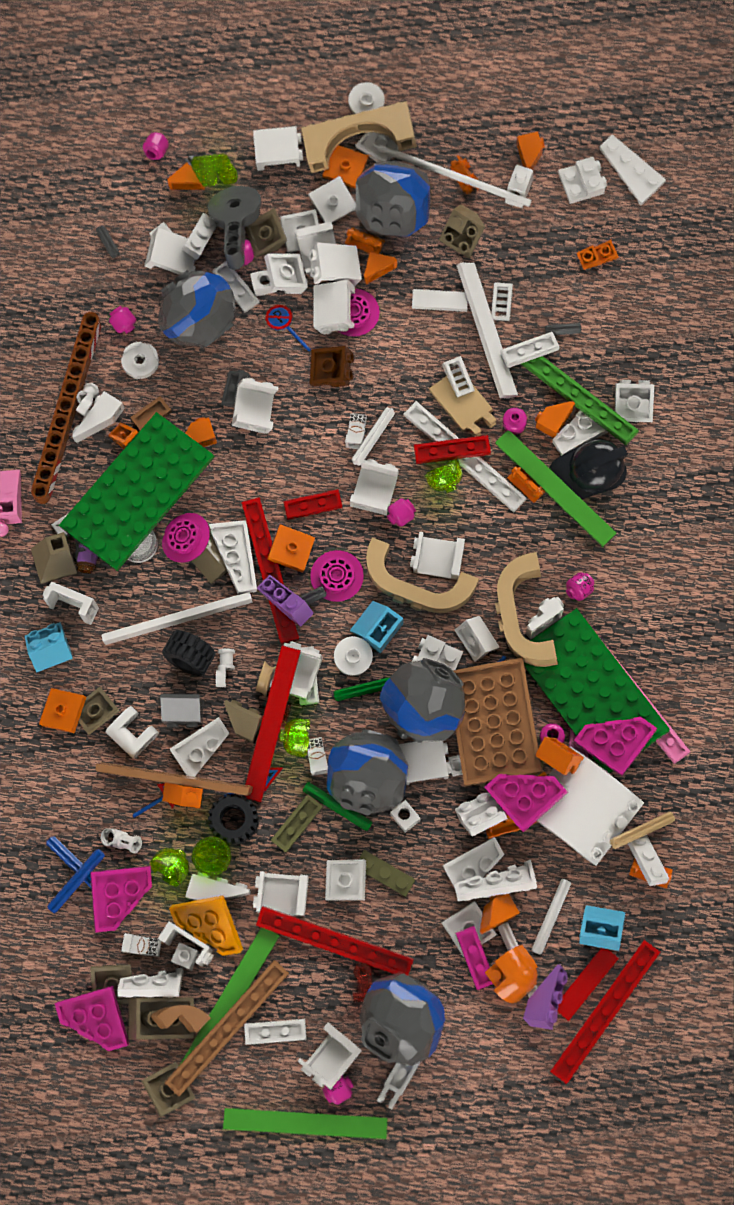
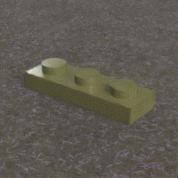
M307 794L273 836L271 842L287 853L322 810L323 806Z
M366 850L363 851L358 859L366 860V875L404 897L407 896L416 880Z

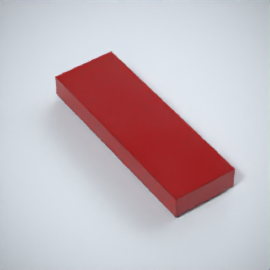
M339 489L283 501L287 520L343 508Z

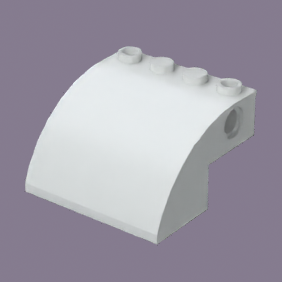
M570 747L582 755L584 759L580 762L574 774L569 771L567 775H563L556 769H553L548 775L554 776L568 793L542 815L537 822L563 840L586 860L597 866L610 849V840L622 833L644 802L593 761Z

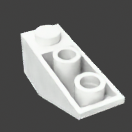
M105 391L101 396H97L92 409L85 413L81 424L74 428L72 432L74 441L78 443L114 424L125 409L123 403Z
M198 872L197 875L192 874L185 897L195 901L223 895L225 900L250 895L251 891L247 889L245 884L236 883V885L228 884L226 879L217 877V880L209 879L210 875Z

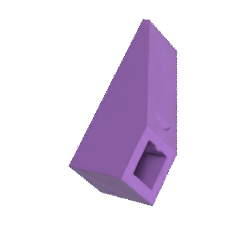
M271 575L257 587L268 600L300 627L314 614L302 598Z
M557 965L528 999L523 1019L529 1026L553 1029V1025L558 1017V1006L562 1002L563 987L567 983V972L561 965Z

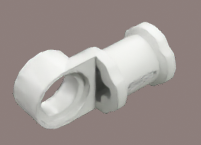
M86 383L83 391H80L76 396L80 403L76 411L83 416L91 407L93 398L99 395L98 387L95 384Z
M228 648L218 649L220 664L216 670V687H226V671L235 670L233 665L235 650Z
M106 828L101 833L100 839L105 846H112L118 849L125 848L134 854L141 849L142 840L139 836L133 837L126 832ZM112 832L114 838L113 841L109 843L107 839L108 834Z

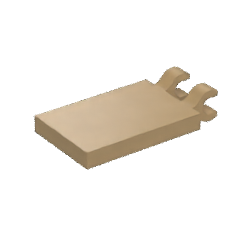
M461 371L453 374V377L461 375ZM446 376L429 388V391L461 431L465 432L468 429L473 437L481 436L482 431L476 425L481 419L490 428L495 426L497 420L490 414L493 408L473 385L475 391L457 398ZM462 378V379H459V380H457V381H455V382H456V384H458V383H461V382L465 381V379ZM466 384L464 386L459 387L458 389L459 391H461L463 389L468 388V386Z

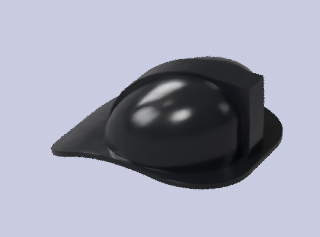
M593 439L556 458L551 463L549 469L583 500L616 489L624 482L627 475L624 459L628 453L624 446L617 448L615 444L606 439Z

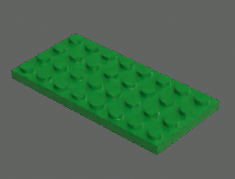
M156 412L61 521L59 527L114 570L118 571L215 458L214 454Z
M577 608L530 640L532 642L554 641L558 665L538 667L525 662L524 665L525 669L576 736L588 724L594 725L608 721L642 717L657 728V731L642 749L643 751L670 732L669 727ZM590 754L599 767L609 774L613 772L612 769Z

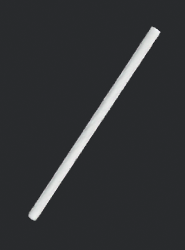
M384 145L379 146L378 152L529 207L531 204V199Z

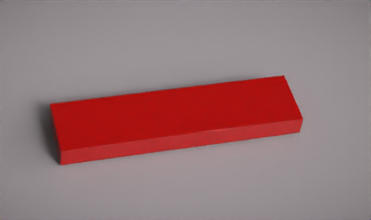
M488 435L414 445L416 464L491 455Z
M601 948L564 993L557 1012L569 1021L619 958L610 950Z

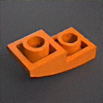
M611 240L596 247L592 245L577 252L584 270L619 258Z

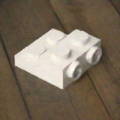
M594 157L576 161V165L558 170L569 204L604 194L607 181L604 176L601 177L599 173L601 171L600 162L595 161Z
M266 254L264 258L272 290H285V294H302L307 289L308 281L305 278L304 264L301 261L300 254Z
M620 380V383H615V412L628 422H653L654 384H650L649 380H638V384H631V380Z
M553 597L550 600L547 598L539 604L540 607L537 615L528 621L526 635L530 640L561 619L564 604L559 597Z
M428 635L426 639L422 638L418 647L421 650L419 656L415 655L412 662L427 658L443 663L452 670H456L463 652L446 645V642Z
M489 792L482 793L476 799L464 802L455 809L460 823L471 836L508 819L503 809Z

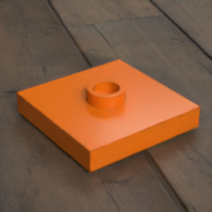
M338 145L331 154L329 169L324 170L322 177L334 180L340 176L346 186L356 189L357 178L364 172L369 155Z
M280 524L267 560L303 573L315 537Z
M51 688L39 725L74 734L87 697Z

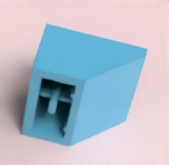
M372 601L350 632L364 639L373 649L381 654L404 624L403 617L389 607Z
M61 622L50 624L46 628L38 631L34 630L25 635L28 655L36 672L73 659Z
M586 905L579 944L619 951L626 912Z

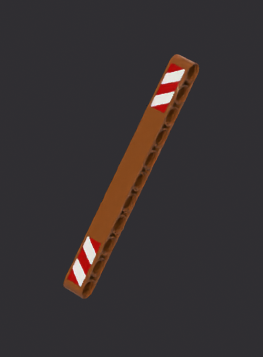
M87 312L82 318L31 488L32 496L39 504H45L51 498L79 404L76 396L83 390L101 330V322L98 315L94 312ZM90 321H96L95 324L88 325ZM87 337L91 338L88 342L83 341ZM81 354H85V355H86V356H85L84 358H82V359H79V358H78ZM76 371H81V373H80L79 375H77V376H74V375H73L74 372H76ZM70 388H76L74 392H68ZM65 405H71L69 409L63 410ZM60 422H66L63 427H58ZM61 439L58 444H53L54 440ZM51 456L56 457L54 461H47ZM44 474H51L49 478L42 479ZM40 491H45L43 496H37Z

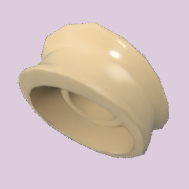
M264 661L255 690L262 693L264 697L269 692V686L276 666L271 667L266 661Z

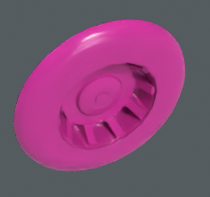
M355 289V293L350 294V319L354 323V328L343 332L338 331L339 333L356 337L368 333L375 327L380 311L376 299L370 293L361 289Z
M185 513L174 518L166 527L162 539V547L166 556L172 561L180 563L192 561L200 556L207 547L210 538L208 523L202 516L195 513Z
M334 550L324 553L315 561L311 569L310 578L314 589L319 587L325 589L326 597L324 599L340 602L350 599L360 590L364 573L356 557L345 551Z

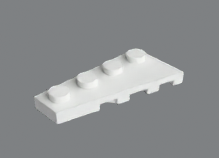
M611 135L600 146L601 152L612 167L615 168L630 192L636 197L640 206L666 182L664 177L614 135Z
M246 520L209 524L211 535L237 594L257 592Z
M531 860L525 861V865L516 867V865L507 867L508 870L504 872H489L485 878L477 876L455 883L457 901H469L475 898H488L493 895L536 889L537 883Z

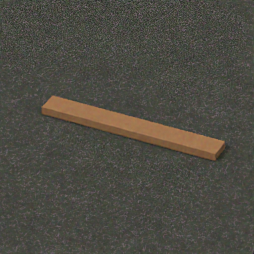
M104 762L97 763L95 770L96 772L246 796L252 793L253 786Z
M273 960L164 1083L180 1097L289 973L278 962Z

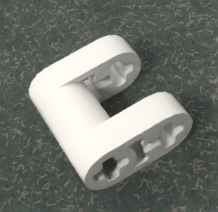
M130 706L107 728L106 734L129 756L135 759L158 736L159 732L153 726H149L136 738L126 728L138 716V712Z

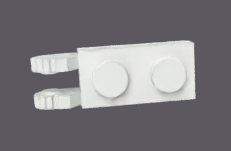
M420 1062L411 1066L396 1063L377 1101L381 1103L385 1099L387 1091L391 1089L396 1094L390 1100L388 1108L393 1109Z

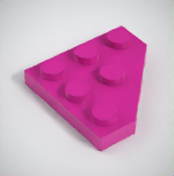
M642 717L608 721L594 725L588 724L576 736L574 743L617 774L623 776L657 731V728Z
M498 774L484 787L522 832H525L568 793L554 776Z
M150 866L90 872L94 932L115 931L124 918L129 915L139 903V900L152 887Z
M113 986L54 1003L61 1024L66 1027L69 1026L90 1041L93 1040L100 1044L107 1051L129 1045Z

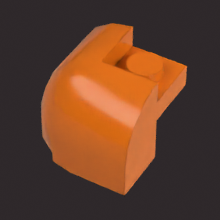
M519 945L500 956L485 974L496 987L494 992L500 998L509 1003H516L536 986V968L538 966L524 946Z

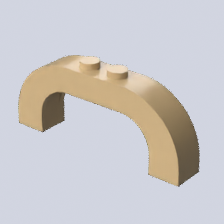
M372 538L369 543L366 556L368 574L374 585L381 592L393 597V601L399 604L404 602L411 604L410 607L417 611L423 609L434 613H447L465 605L477 588L479 578L463 572L460 573L455 586L451 590L440 594L396 579L387 572L384 565L390 550V544Z
M537 552L519 556L504 568L497 584L499 602L495 603L497 614H501L502 620H498L500 632L504 631L507 644L512 653L517 658L523 657L524 662L529 665L538 667L558 665L554 641L532 642L527 640L520 632L514 594L519 584L528 579L541 577Z

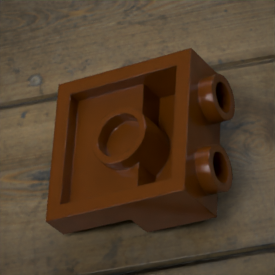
M346 346L312 349L309 384L312 387L330 385L332 388L349 386L350 380H353V371L350 369L351 363L354 362L353 352Z

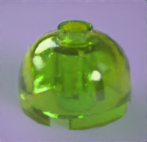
M458 459L427 472L424 476L429 486L435 491L450 493L457 489L456 485L461 482L463 471Z
M296 718L290 720L284 730H280L279 741L283 742L284 750L291 756L305 758L307 755L310 737H308V731L306 730L310 731V719Z
M209 836L196 843L191 857L193 865L198 872L207 876H217L227 870L231 864L232 854L230 847L224 840L219 837Z
M163 848L149 861L153 872L159 871L166 877L162 880L175 887L179 884L181 885L189 874V862L185 852L181 849Z

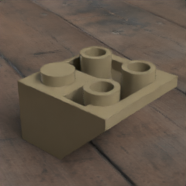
M461 204L453 209L439 241L470 259L485 229V225L477 213Z
M64 532L46 537L31 548L41 584L77 574L70 544Z
M225 700L224 705L236 736L254 744L262 723V716L259 715L260 712L253 708L247 710L238 701L231 700L230 702Z

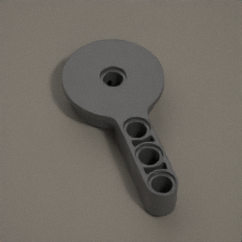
M233 186L223 189L210 199L207 206L209 216L215 221L216 225L225 229L224 254L228 267L232 270L239 269L244 265V228L254 223L260 215L261 196L256 189L248 186Z

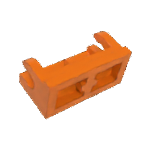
M544 737L535 755L563 775H567L569 771L574 774L580 762L584 759L582 755L556 738Z

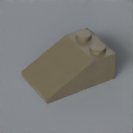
M194 997L129 998L128 1040L194 1038V1032L190 1033L178 1018L168 1028L160 1029L150 1017L156 1011L167 1006L189 1005L194 1007Z

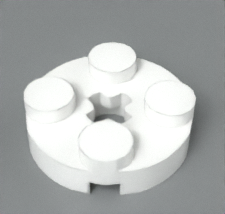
M134 342L125 348L121 363L124 371L134 379H144L151 376L158 369L159 357L152 345ZM138 357L141 359L145 358L142 364L136 363Z

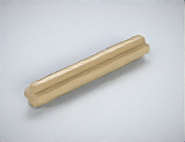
M667 812L612 838L610 844L613 849H617L674 822L675 817L672 812Z

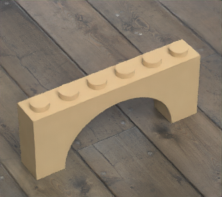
M407 101L302 127L306 156L311 173L329 169V160L334 149L345 139L360 133L374 132L386 135L397 144L399 151L417 147Z

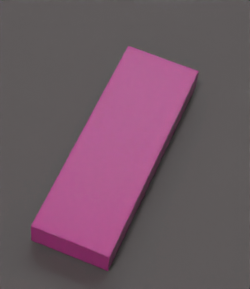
M475 926L456 932V937L476 990L492 985L493 983L485 974L490 966Z

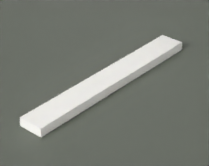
M459 263L457 265L458 272L499 397H516L518 394L510 369L507 368L501 355L503 348L475 263Z
M417 401L404 413V416L433 442L459 439ZM480 456L454 459L512 512H515L527 500L521 492Z
M246 592L104 633L101 636L104 644L108 645L253 603L250 592Z

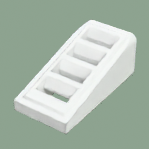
M494 283L491 314L493 320L510 321L513 284ZM498 290H507L508 294L497 292ZM497 297H505L508 298V300H497ZM496 304L507 305V308H498ZM496 311L506 312V315L495 316Z
M461 356L442 364L457 398L475 391ZM458 365L459 368L451 371L450 367ZM461 371V375L453 377V374ZM462 378L465 379V381H463V382H461V383H458V384H456V382H455V381H457V380H459V379H462ZM467 384L468 388L459 391V387Z

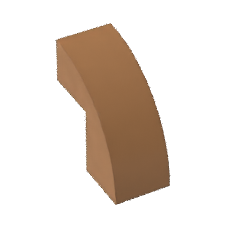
M189 1005L167 1006L150 1016L160 1029L168 1028L178 1018L190 1033L198 1032L211 1019L204 1011Z

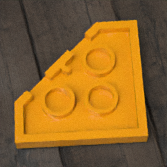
M223 895L174 904L169 908L177 927L192 933L193 937L202 943L216 948V952L222 956L241 953L243 950Z

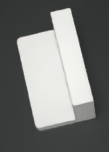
M480 616L465 620L455 629L456 634L474 662L479 661L489 652L499 648L498 643Z

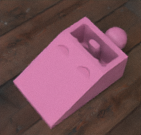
M20 470L0 471V537H4L9 531L7 524L22 523Z

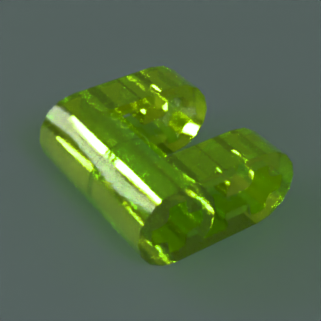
M226 154L202 155L192 158V169L204 187L215 186L218 179L217 174L225 185L237 182L238 173Z

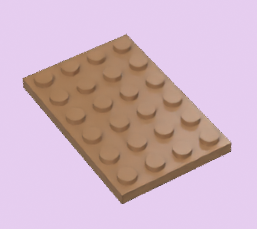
M523 657L453 670L464 684L462 688L465 697V714L461 724L456 729V736L465 787L488 783L498 774L533 775L543 773L541 759L535 756L539 747Z

